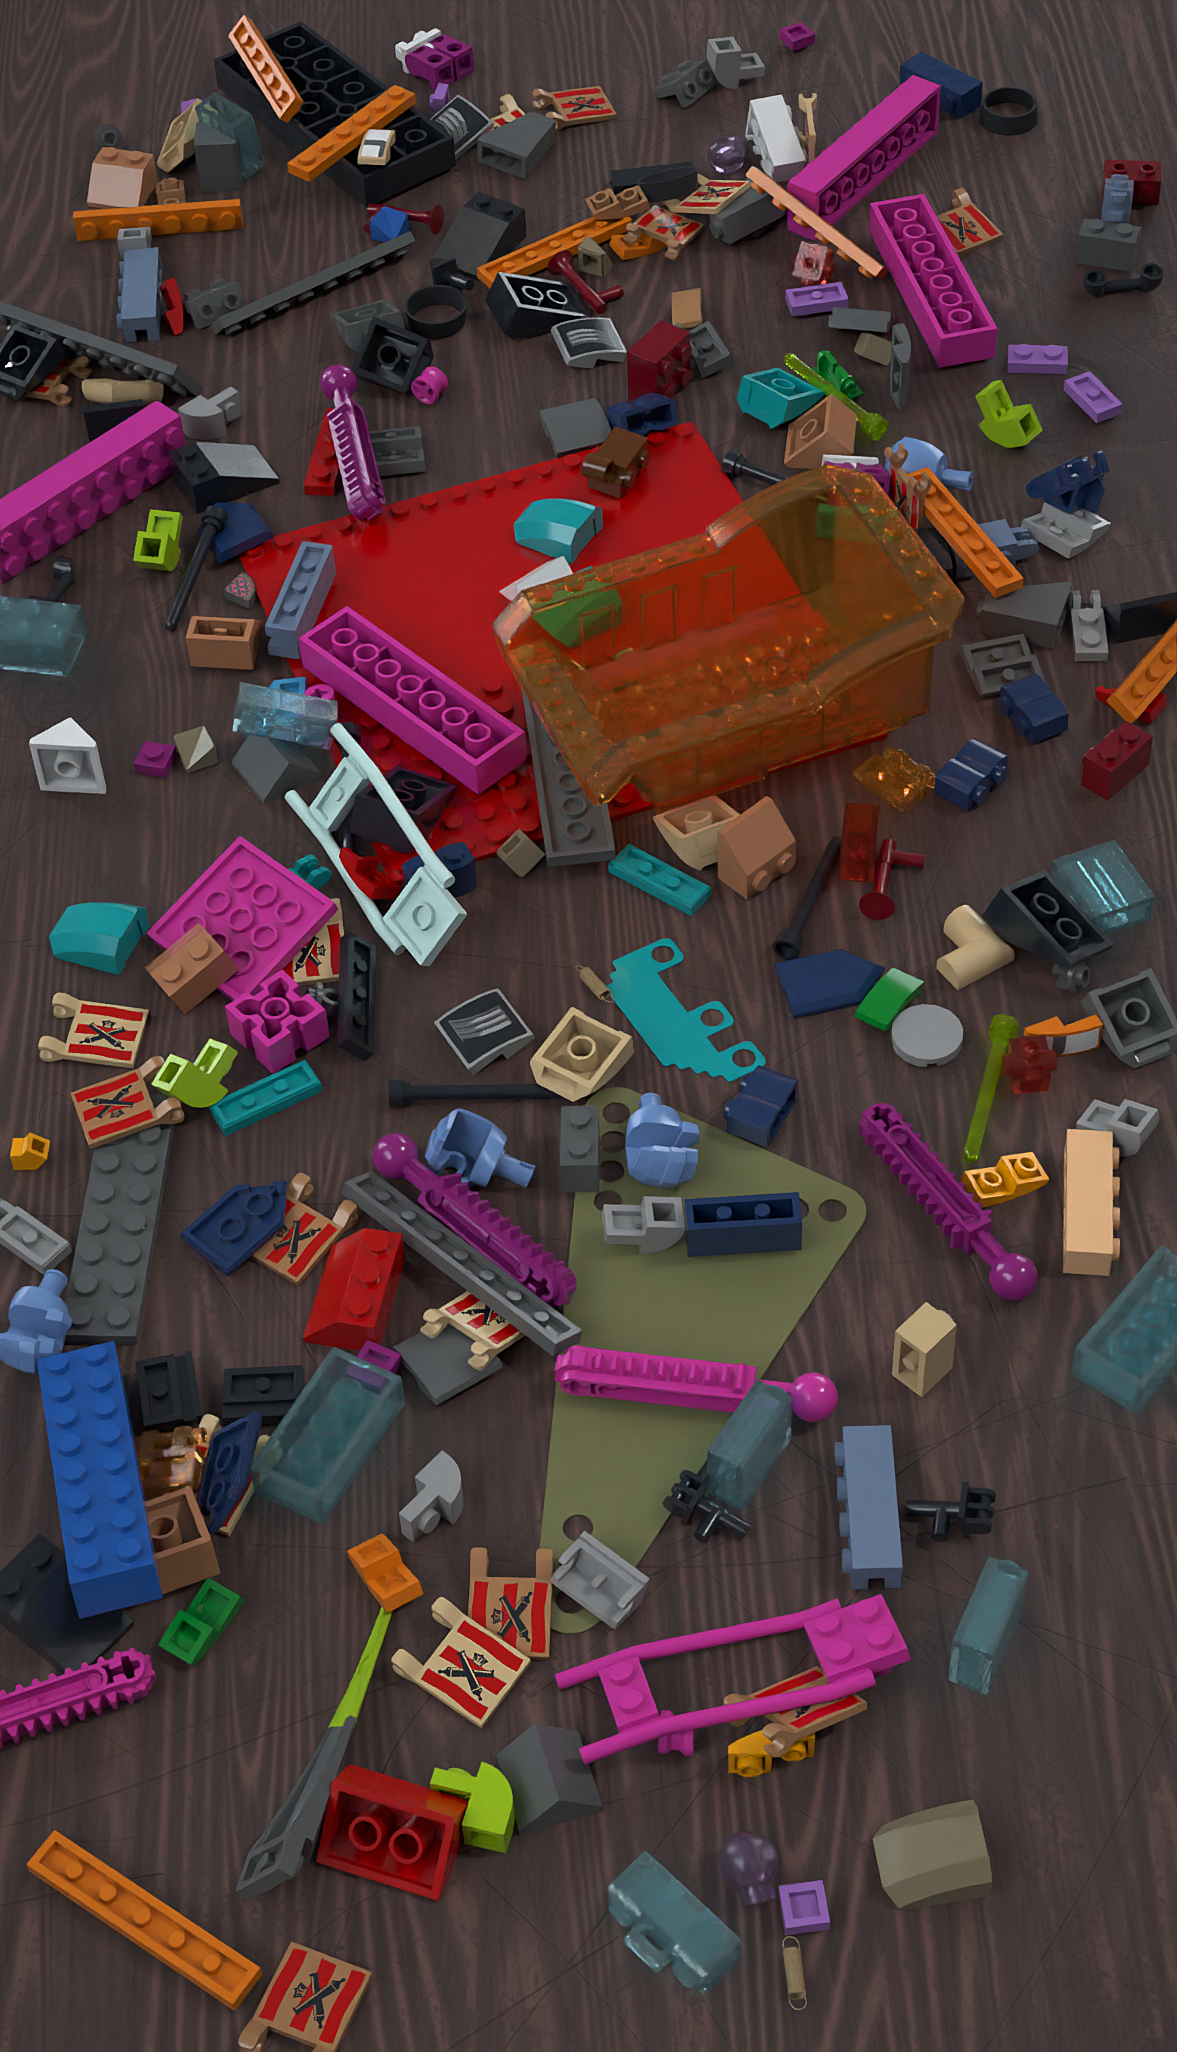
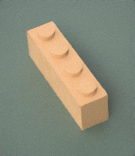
M1067 1129L1064 1148L1063 1273L1109 1276L1112 1261H1119L1120 1238H1113V1230L1119 1229L1120 1208L1113 1207V1199L1118 1200L1120 1178L1113 1177V1169L1118 1170L1119 1147H1113V1132Z

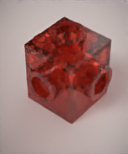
M801 241L799 252L792 259L791 270L793 271V276L800 280V285L805 287L827 284V280L831 279L834 273L835 263L832 261L835 252L827 246Z
M1045 1035L1009 1039L1007 1054H1002V1069L1004 1076L1009 1077L1012 1094L1049 1091L1051 1072L1056 1071L1057 1060L1054 1049L1049 1050Z

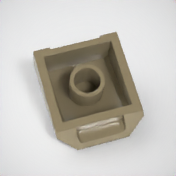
M974 1800L942 1805L893 1820L882 1825L872 1838L882 1887L899 1909L904 1910L990 1897L992 1888L990 1857L987 1852L978 1807Z

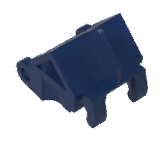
M1100 450L1093 454V458L1096 461L1095 467L1091 466L1088 457L1082 458V456H1078L1041 474L1027 483V494L1034 499L1042 496L1045 503L1069 514L1082 508L1092 513L1097 512L1105 492L1102 480L1104 474L1110 472L1104 452Z

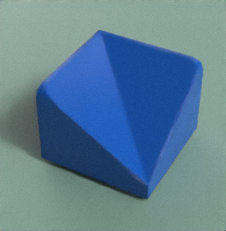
M384 206L370 221L371 238L387 242L409 231L407 213Z

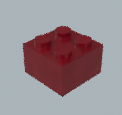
M660 320L627 351L629 400L635 401L649 393H658L672 399L678 391L689 384L692 377L690 367L692 352L690 332Z

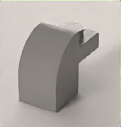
M734 37L708 39L707 43L709 66L719 83L730 89H738L739 79L750 80L754 77L764 76L765 66L757 53L741 54L742 50Z

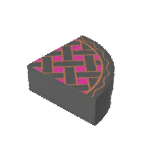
M244 572L237 576L223 590L226 599L248 609L255 602L254 582Z

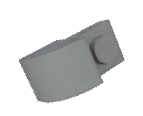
M150 227L119 229L117 242L121 261H124L125 250L147 249L151 247L152 235Z
M229 387L209 400L199 395L179 407L178 414L181 416L183 433L190 438L198 440H211L226 435V425L242 415L239 392L233 387Z
M1094 1099L1077 1121L1076 1126L1078 1130L1113 1132V1147H1119L1120 1157H1128L1139 1151L1157 1127L1159 1111L1158 1109L1127 1099L1119 1107Z
M644 1196L641 1205L604 1204L601 1213L605 1244L639 1245V1254L654 1253L671 1247L682 1237L685 1229L681 1197Z
M443 1450L415 1476L417 1496L399 1512L402 1534L413 1543L424 1533H430L437 1526L441 1516L454 1525L463 1510L464 1496L460 1470L452 1457Z

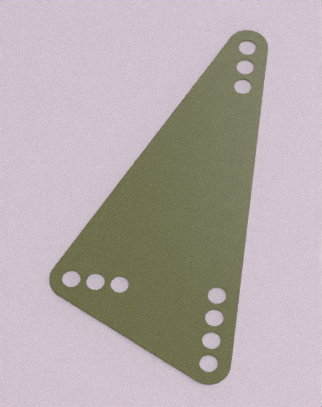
M612 1087L603 1089L589 1098L585 1106H598L600 1140L608 1133H619L626 1137L628 1120L632 1113L639 1110L638 1101H640L642 1094L627 1088ZM621 1104L628 1108L630 1115L626 1121L614 1124L604 1119L603 1111L609 1105ZM678 1110L675 1111L679 1114L682 1121L696 1124L700 1130V1141L691 1147V1149L698 1150V1163L693 1179L689 1183L671 1189L640 1183L628 1175L626 1147L620 1152L610 1153L603 1150L600 1146V1166L606 1162H616L624 1168L625 1172L623 1177L616 1182H605L600 1179L599 1192H575L568 1269L572 1270L575 1275L577 1288L570 1298L571 1302L564 1305L563 1316L582 1330L580 1342L573 1346L731 1364L744 1363L745 1365L756 1366V1379L761 1380L863 1226L867 1212L863 1198L848 1186ZM607 1191L618 1194L622 1199L621 1205H641L644 1196L681 1197L684 1225V1199L799 1192V1198L807 1204L809 1212L802 1219V1250L688 1257L685 1229L682 1237L674 1245L654 1253L639 1254V1245L605 1244L602 1211L596 1208L594 1200L600 1193ZM827 1201H837L845 1206L847 1213L840 1221L830 1222L820 1216L819 1208ZM566 1350L560 1352L559 1355L565 1354ZM556 1382L539 1549H552L555 1572L560 1567L559 1558L575 1542L566 1537L563 1532V1526L569 1518L583 1516L589 1519L593 1525L592 1537L636 1568L672 1514L662 1503L667 1496H672L671 1488L673 1485L681 1482L679 1478L681 1472L689 1470L696 1475L699 1474L738 1414L583 1395L574 1396L561 1390L560 1382ZM554 1584L552 1585L551 1630L562 1634H580L594 1628L601 1621V1619L585 1607L581 1611L572 1614L561 1611L556 1604V1598L562 1590Z

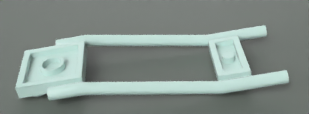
M337 723L331 727L330 732L348 752L349 756L342 759L310 807L307 806L295 790L287 792L285 800L320 841L372 926L395 955H400L407 948L421 966H430L467 916L466 911L446 889L455 882V877L435 855L375 763L342 724ZM370 782H372L425 863L424 867L418 868L384 917L373 900L357 887L346 872L339 858L341 849L331 835V832L338 829L354 806L356 794L365 789Z

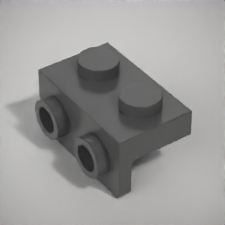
M689 59L680 63L677 66L678 70L676 72L663 76L661 78L662 83L653 90L657 99L676 94L681 107L686 108L717 84V80L707 59L692 62Z
M225 278L209 283L210 289L201 292L200 288L186 292L184 294L185 299L182 300L183 313H190L195 328L201 329L212 324L217 318L247 305L238 282H226Z
M709 321L688 331L690 332V346L692 348L690 356L691 371L696 369L702 379L734 363L730 352ZM679 323L674 325L676 327L683 329Z

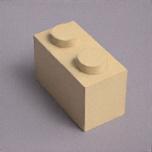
M926 1302L895 1331L892 1375L921 1397L953 1367L957 1324L954 1323L953 1319L946 1312L937 1310Z

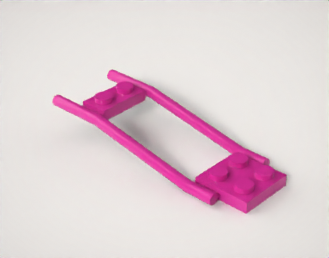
M882 1594L844 1608H841L840 1602L836 1598L798 1613L634 1645L557 1673L555 1677L559 1689L563 1690L600 1676L619 1734L579 1748L584 1765L666 1735L834 1701L876 1686L874 1673L910 1661L911 1659L903 1637ZM805 1628L808 1639L828 1681V1684L660 1718L640 1662Z

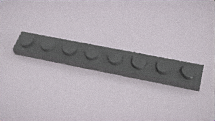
M411 231L225 314L217 318L210 325L215 335L225 331L226 335H230L242 328L241 323L249 320L251 324H254L266 317L265 312L274 309L275 313H278L291 306L289 301L298 298L299 302H302L314 296L313 290L321 287L323 291H326L338 285L337 280L344 276L347 280H350L362 274L361 269L368 265L372 270L386 263L384 258L390 255L394 259L409 252L407 247L414 243L415 239Z
M369 1171L344 1182L342 1195L356 1203L359 1208L389 1231L402 1233L403 1241L549 1354L554 1356L580 1342L582 1330L374 1172Z

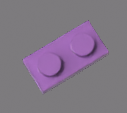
M842 282L786 290L785 299L791 316L832 312L833 307L848 308V296Z
M1008 345L1007 373L1067 374V346Z
M1090 371L1064 381V391L1096 423L1122 414L1123 404Z

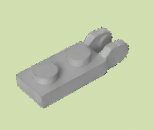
M1099 590L1091 591V608L1080 609L1081 595L1079 591H1071L1070 625L1074 660L1108 661L1109 652L1103 608H1101Z
M0 1198V1217L3 1218L0 1220L1 1245L43 1275L47 1270L54 1269L72 1252L70 1243L20 1207H14Z

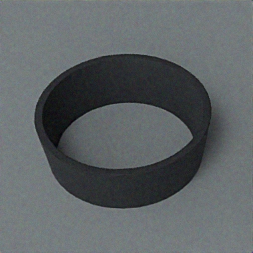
M999 87L993 89L983 97L979 122L983 128L998 135L1014 136L1027 133L1038 123L1037 100L1031 92L1022 88ZM1001 103H1014L1025 106L1030 111L1018 116H1003L992 112L988 108Z
M679 167L663 170L642 177L637 183L648 202L672 200L698 190L697 168Z
M430 285L415 290L406 298L404 303L405 313L411 330L419 336L432 339L449 337L459 332L466 322V296L460 290L446 285ZM432 305H447L460 312L455 317L441 322H426L413 317L422 308Z

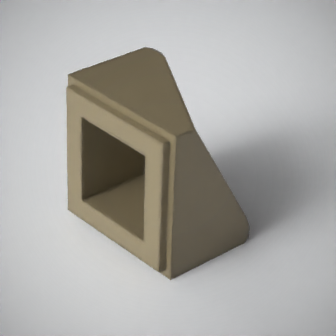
M586 237L578 246L579 271L604 278L613 267L605 251L590 237Z
M861 331L854 352L883 365H888L891 360L892 342L869 332Z
M205 726L174 736L177 754L187 774L218 764L215 745Z
M520 829L496 853L519 877H524L545 855Z

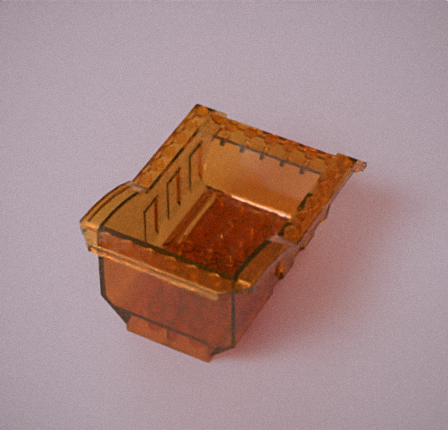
M825 464L791 476L760 491L707 526L705 533L521 590L492 623V631L499 651L591 805L599 806L610 802L625 784L632 782L645 802L653 801L654 815H659L692 802L768 778L769 771L909 725V719L929 713L934 645L950 639L956 619L960 617L964 609L965 597L872 474Z

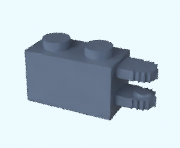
M1114 174L1111 175V178H1105L1101 220L1119 224L1130 223L1134 180H1128L1129 176Z
M1005 519L978 524L1014 567H1016V560L1034 556L1040 549L1036 540H1033L1029 527L1022 526L1021 528L1010 529ZM947 542L955 578L959 579L975 575Z

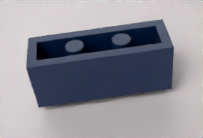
M922 51L900 65L899 86L912 75L941 85L939 109L958 119L963 118L981 106L982 81Z
M799 1192L684 1199L688 1257L802 1250V1215Z

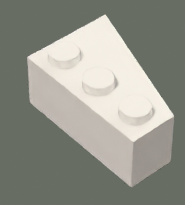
M782 94L750 100L745 137L747 140L754 141L756 146H753V151L755 155L761 154L763 158L761 166L765 174L776 183L788 181L808 164L807 152L805 149H801L799 130L797 127H793L791 108L785 104Z

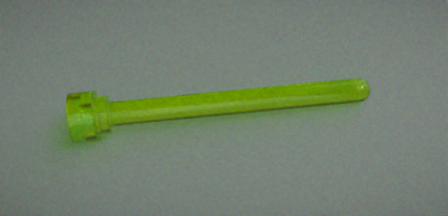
M785 354L783 359L789 367L813 386L824 391L827 397L830 394L836 396L857 415V420L861 423L864 434L872 440H878L886 433L889 422L879 413L866 412L794 354Z
M998 1014L993 1016L990 1021L988 1035L992 1046L963 1153L965 1161L970 1163L975 1162L979 1155L1006 1047L1014 1042L1017 1037L1019 1023L1009 1015Z

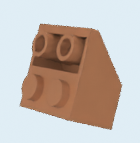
M192 616L185 638L190 665L195 667L253 670L265 622L255 619Z

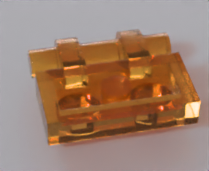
M891 746L885 748L882 754L883 757L876 753L854 770V781L903 813L926 796L927 785L935 790L936 775L934 770L926 764L920 765L911 759V755L904 750H896Z
M190 1426L176 1427L173 1432L166 1433L152 1430L143 1432L142 1436L134 1437L145 1496L174 1492L191 1486L192 1489H198L203 1454L194 1445L207 1442V1431L204 1427L192 1429ZM171 1448L170 1450L161 1451V1449Z

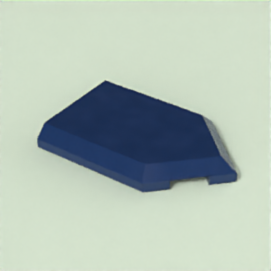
M216 502L213 505L225 510L229 516L224 530H220L218 534H215L209 548L218 563H222L274 537L273 532L252 504ZM202 524L197 530L200 536L204 530Z
M843 949L774 963V969L793 1019L861 1004L872 985L885 972L884 966Z
M272 1181L270 1185L251 1187L250 1184L234 1186L180 1234L181 1238L190 1248L221 1273L229 1276L284 1227L287 1181Z
M256 1411L211 1435L196 1501L201 1514L205 1515L206 1519L204 1522L207 1530L212 1534L223 1527L247 1489L262 1424V1416Z

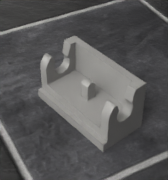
M584 1531L559 1558L558 1562L562 1565L553 1573L550 1582L616 1630L642 1603L650 1578Z

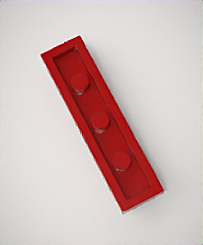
M326 408L304 483L305 495L335 496L341 473L327 414L335 408Z

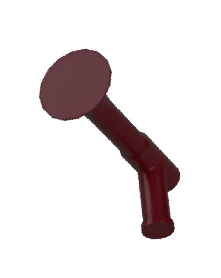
M370 203L367 212L372 217L364 224L363 229L367 234L371 235L370 221L385 206L407 213L408 221L424 223L430 226L433 234H438L444 222V212L439 204L435 205L431 211L422 212Z
M568 250L556 253L548 263V272L551 275H564L597 314H602L606 311L607 304L605 302L624 296V290L620 284L596 293L572 268L573 255Z
M883 840L877 864L878 870L874 890L871 893L865 894L860 899L859 908L861 912L874 920H883L893 915L895 903L887 896V887L893 863L923 869L926 854L896 851L897 844L894 840Z

